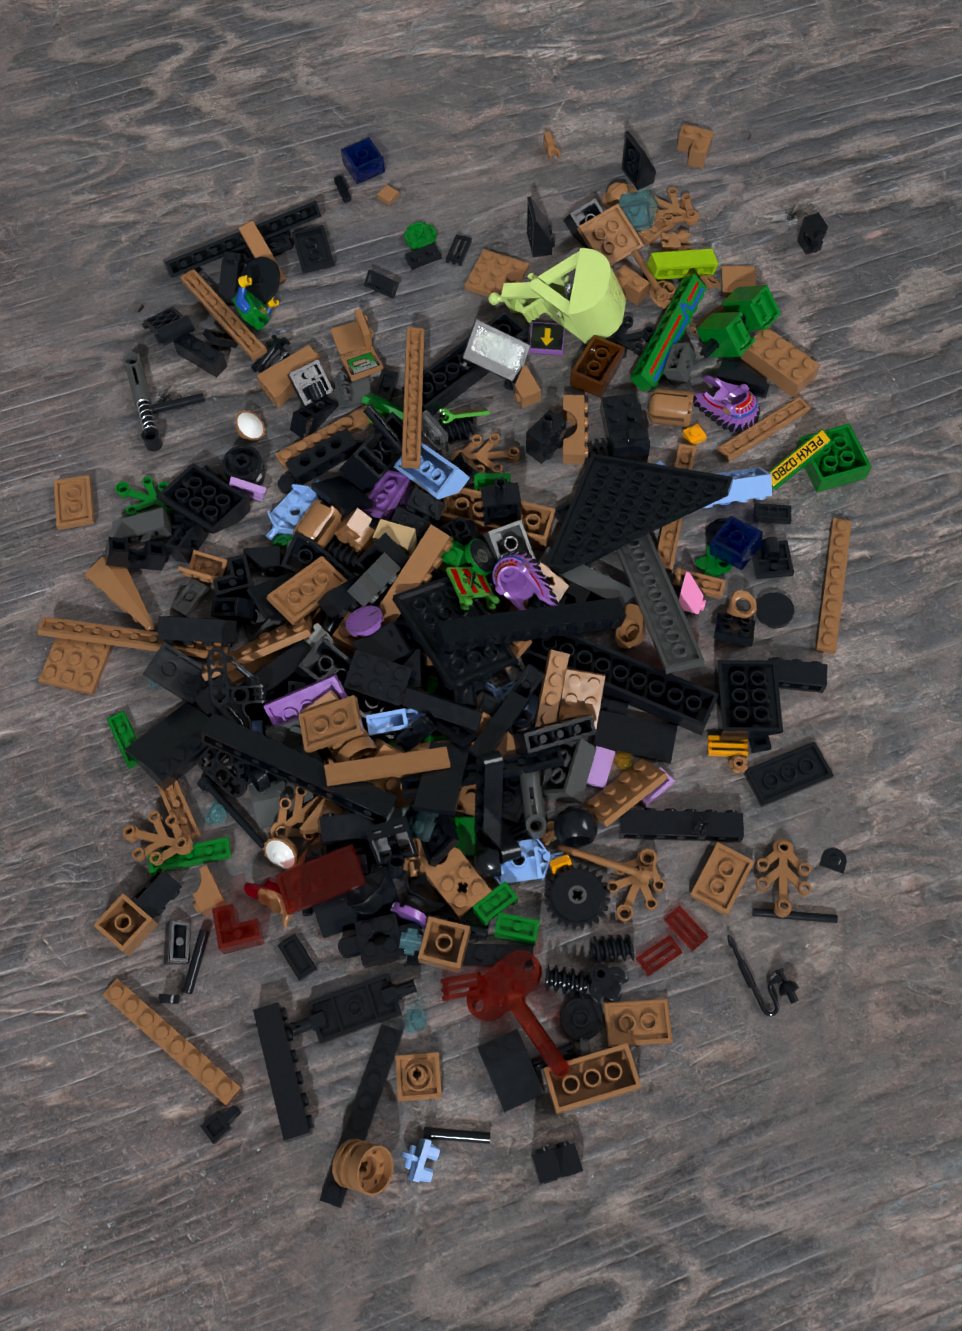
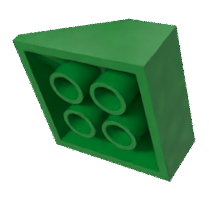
M850 423L825 430L834 444L804 467L816 493L867 479L872 466ZM816 433L799 437L796 449Z

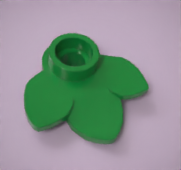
M707 546V556L695 560L696 566L705 571L704 575L715 578L730 572L732 568L730 558L724 556L722 550L714 546Z

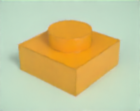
M698 423L684 429L682 435L691 446H695L707 439V435Z
M568 854L549 861L552 876L556 878L555 871L557 870L562 873L563 866L567 870L570 869L572 862Z

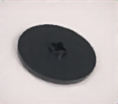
M268 257L253 259L245 266L240 277L247 275V278L252 279V284L246 286L245 289L266 304L275 296L279 288L280 270L278 265Z

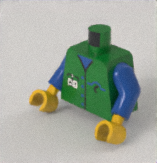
M247 275L241 276L238 279L241 287L238 288L237 295L232 301L241 317L257 330H261L268 324L273 311L272 307L279 305V300L273 301L272 298L265 306L263 302L245 289L246 286L252 284V279L247 278Z

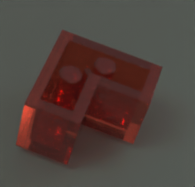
M233 904L212 908L218 948L223 954L265 944L262 926L257 918L239 922L238 911Z

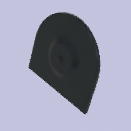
M830 848L823 853L820 866L844 874L847 859L841 850Z

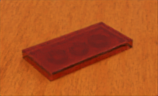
M353 844L276 875L288 915L295 914L367 884Z

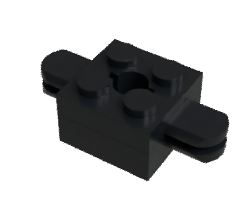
M396 913L354 922L357 935L340 939L338 950L344 958L361 955L364 968L404 960L406 958L403 946L420 941L421 929L415 922L399 925Z

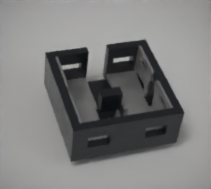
M406 816L366 827L368 842L378 866L388 863L389 857L382 858V856H391V847L399 845L400 854L403 858L418 855Z

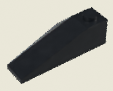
M295 532L281 564L283 569L297 574L323 556L347 581L355 577L318 545L317 542Z

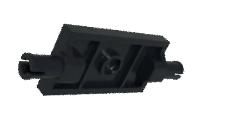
M389 973L311 1000L308 1002L310 1009L309 1017L290 1023L291 1028H293V1035L297 1036L313 1029V1031H316L319 1043L324 1044L402 1015L398 1003L399 998L417 992L414 980L411 979L395 986V984H392Z

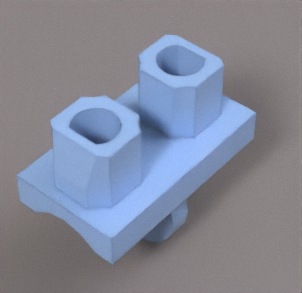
M420 1138L417 1147L410 1145L408 1153L401 1152V1157L406 1158L404 1168L410 1169L408 1180L418 1183L420 1181L431 1182L433 1170L424 1167L427 1158L436 1161L440 1153V1149L431 1144L432 1141Z

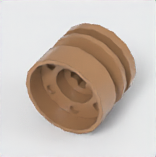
M364 726V734L327 747L331 755L336 759V763L371 758L378 747L369 737Z
M354 1138L341 1144L336 1151L332 1172L339 1186L374 1196L384 1191L391 1181L394 1162L391 1153L386 1147Z

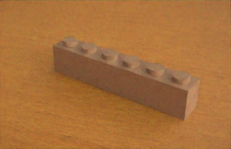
M432 524L378 608L384 617V621L380 623V628L391 622L403 619L402 614L392 600L393 595L429 583L433 576L431 573L443 561L442 556L445 552H449L453 546V538Z

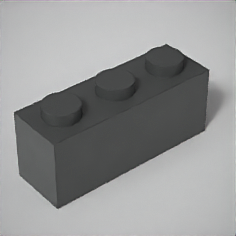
M156 508L145 513L120 518L119 520L112 521L113 537L128 539L129 547L172 535L171 516L164 508Z

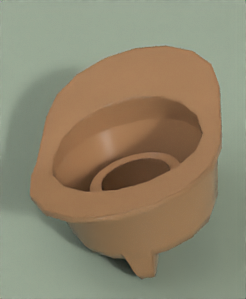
M616 182L608 187L602 201L608 209L616 204L623 208L634 201L638 193L634 186Z
M628 604L623 607L627 616L622 626L617 628L615 635L617 645L623 649L637 647L646 636V630L643 626L644 619L639 606Z

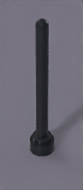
M207 774L204 775L197 782V786L202 791L209 792L260 848H263L265 846L264 839L215 787L214 781Z

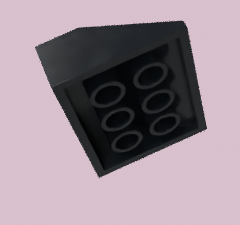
M194 463L156 496L158 500L212 534L240 522L250 512L249 497Z
M717 660L714 675L716 693H719L716 701L719 741H742L783 733L776 660Z
M185 702L125 748V751L163 790H166L176 780L196 766L199 757L209 747L201 743V730L210 717L188 702Z

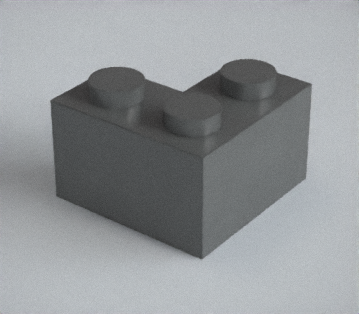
M384 552L347 592L363 607L368 602L373 604L379 597L377 593L382 594L388 587L386 583L388 582L391 585L397 579L398 575L396 573L401 568Z

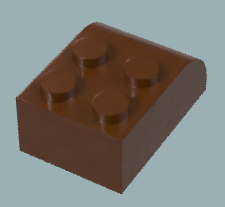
M593 335L571 371L570 385L601 398L622 362L625 347Z

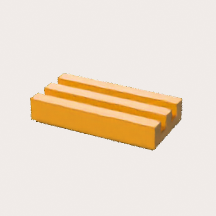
M708 735V756L732 757L740 755L741 757H748V739L742 741H719V736ZM712 742H736V743H712ZM712 748L743 749V751L712 750Z

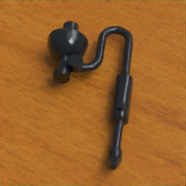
M730 935L727 936L728 944L738 960L737 965L748 988L752 989L765 1015L775 1016L779 1011V1003L772 991L773 984H779L782 981V984L779 986L780 997L787 995L791 1004L799 1001L794 991L800 987L794 981H787L783 973L784 969L780 968L775 971L777 975L768 983L767 989L775 1005V1010L768 1012L755 988L756 983L745 960L741 959Z

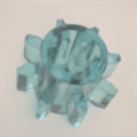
M408 928L407 933H401L399 948L404 949V954L414 956L415 951H420L423 935L417 934L418 929Z

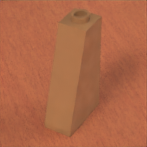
M307 345L256 375L259 386L277 408H280L295 393L287 374L319 360L318 352L315 349L312 350Z

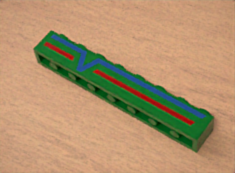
M695 274L682 279L630 377V380L642 392L653 390L657 387L658 381L664 373L672 344H677L685 334V329L691 322L693 313L698 309L697 306L704 297L707 287Z

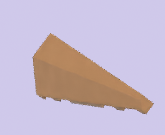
M105 556L101 557L85 573V578L87 580L90 579L97 589L103 590L107 598L122 611L128 612L136 623H141L145 627V631H153L154 625L127 567L106 566Z

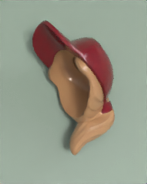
M271 877L266 878L261 884L246 882L244 885L245 893L252 898L258 899L261 904L267 905L274 913L282 914V924L287 928L289 920L296 911L297 904L288 896L285 885Z

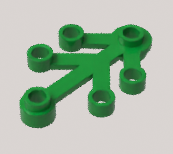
M149 476L142 479V483L149 495L132 490L127 482H119L115 486V491L119 497L127 498L129 496L144 501L126 508V513L129 517L155 505L159 506V508H164L167 513L177 512L156 498L154 481ZM160 482L158 484L160 492L163 490L162 487L168 486L167 482Z

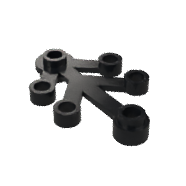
M627 316L623 319V325L616 336L609 339L606 338V340L625 347L623 358L627 356V349L633 351L636 355H640L643 353V344H633L628 341L642 338L644 341L649 342L655 332L654 327L647 326L643 331L626 334L628 329L633 326V318Z

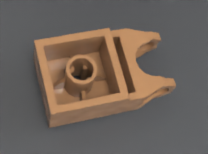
M455 847L447 854L446 861L436 867L429 866L428 861L423 855L419 858L420 863L425 869L428 881L443 898L445 904L457 920L462 919L471 912L473 905L492 892L463 853ZM465 886L466 893H459V887Z

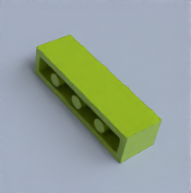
M713 249L651 253L647 262V266L656 280L685 278L692 274H695L697 277L703 275L713 276L719 264Z

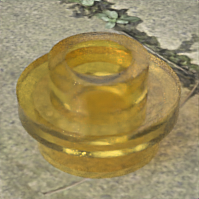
M617 753L613 759V764L619 769H628L633 765L632 756L628 753Z

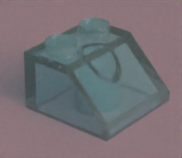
M652 189L622 194L619 206L635 231L652 228L658 206Z

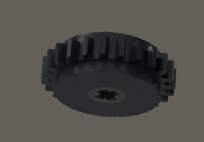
M572 864L569 870L563 866L562 873L558 870L555 871L556 878L550 877L552 884H546V888L550 891L544 892V896L549 897L544 901L546 905L550 904L547 907V912L553 911L551 918L555 919L557 917L558 925L564 922L565 929L572 925L573 931L576 930L577 926H580L581 931L584 930L585 925L592 928L593 921L598 924V916L604 918L605 914L603 911H608L609 907L605 903H610V898L605 897L610 894V890H604L607 887V882L601 883L603 876L597 877V870L591 873L589 866L585 870L582 869L581 864L575 869ZM574 894H576V896H578V894H580V895H581V899H580L579 901H578V898H577L576 900H574V899H573Z

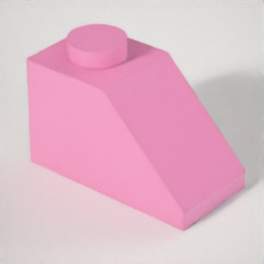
M686 571L679 602L683 611L699 614L700 610L704 611L706 600L703 599L704 595L691 573Z

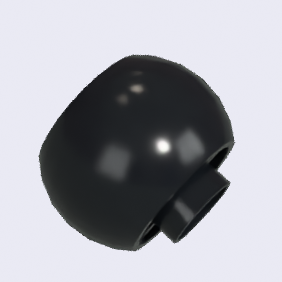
M576 805L569 806L558 813L554 821L553 830L557 841L561 845L582 847L591 844L595 840L598 833V824L590 810Z

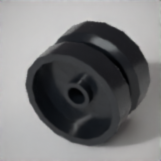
M239 445L226 452L222 460V467L228 482H230L232 476L256 485H262L266 471L262 458L254 447Z

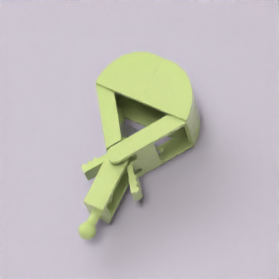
M580 248L577 253L538 277L534 273H530L527 276L530 282L504 283L501 295L493 292L488 297L489 303L492 305L505 302L511 313H523L529 323L539 318L541 314L546 313V315L562 325L566 330L584 342V344H588L593 335L604 339L611 336L623 321L626 305L625 295L609 261L600 252L588 248ZM576 268L573 286H571V283H568L569 276L564 275Z

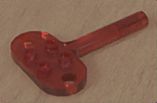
M525 950L513 951L477 979L469 988L467 994L468 1009L475 1018L485 1022L494 1021L506 1012L511 1011L555 1077L561 1079L571 1071V1067L526 1003L527 995L540 982L542 966L539 959L532 953ZM528 960H532V969L526 971L524 968L525 963ZM482 1000L484 1007L481 1011L477 1012L475 1005L478 1001Z

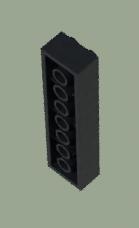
M505 310L487 323V325L526 344L528 343V329ZM481 332L475 346L476 349L502 361H505L518 351ZM468 338L423 371L422 418L426 421L435 415L439 408H444L489 373V371L467 362L468 370L458 366L459 362L462 363L463 361L461 358ZM403 386V387H402V393H403V400H404V386Z

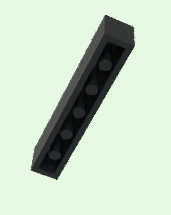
M632 807L619 817V839L741 842L744 838L743 813H737L736 810L717 812V810L708 809L705 812H697L695 809L676 811V809L667 808L664 811H657L655 808L636 810V808ZM700 817L705 822L710 821L702 838L699 837L698 833H692Z
M277 1002L255 1009L253 1012L283 1140L288 1143L312 1135V1128H315L312 1114L308 1115L306 1106L309 1105L307 1093L302 1092L301 1084L304 1083L301 1070L297 1071L296 1062H299L296 1049L292 1050L290 1041H293L291 1028L286 1026L285 1020H288L286 1008Z

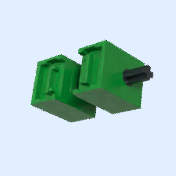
M768 285L737 287L722 302L726 313L711 314L696 329L704 344L700 355L704 356V358L709 356L711 358L741 357L756 341L755 338L750 337L749 333L752 330H766L781 314Z

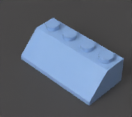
M422 442L420 469L401 468V458L394 466V468L437 499L459 493L470 479L458 467Z
M761 467L715 473L733 477V484L727 497L704 508L713 507V504L729 505L733 501L748 502L752 498L763 500L766 499V496H772L771 474Z

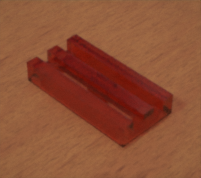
M680 906L664 919V922L692 952L708 939L707 934ZM677 913L699 934L700 939L676 915ZM672 918L688 934V936L695 942V944H693L687 938V936L675 925V923L671 920Z
M669 935L637 957L636 961L641 965L642 970L646 972L647 977H649L683 952L671 935ZM670 942L671 945L646 963L643 961V959ZM675 949L676 952L652 969L648 968L651 964Z
M481 972L440 979L441 984H443L441 992L444 993L442 1001H451L483 994ZM476 978L477 980L452 986L448 985L450 983ZM477 986L476 990L449 995V991Z

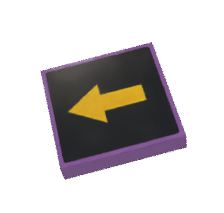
M532 322L529 353L563 355L565 328L556 323Z

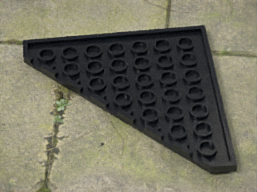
M592 453L546 565L551 571L566 573L727 497L733 484V477Z

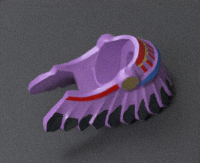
M708 375L702 378L706 383L719 390L715 393L714 397L707 392L694 393L693 405L698 407L700 412H704L705 416L709 417L711 421L716 422L717 426H722L723 430L728 429L730 432L735 431L739 433L758 422L760 406L757 403L756 396L749 391L748 385H733Z
M518 550L504 555L494 565L492 580L495 584V590L500 595H503L505 599L509 600L517 611L526 610L523 602L531 598L534 593L540 600L545 601L551 606L560 605L556 600L557 596L552 592L553 589L548 586L549 582L541 572V567L537 565V560L532 559L531 554H527L525 551L519 552Z

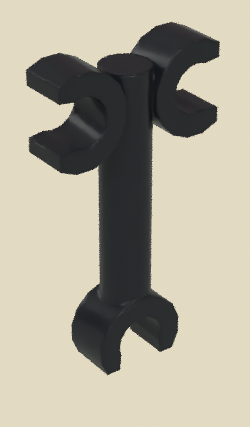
M276 335L271 336L273 341L266 342L270 349L260 361L255 362L251 366L255 373L257 371L259 373L263 372L266 363L278 349L281 352L285 351L283 346L291 344L286 337L280 339Z

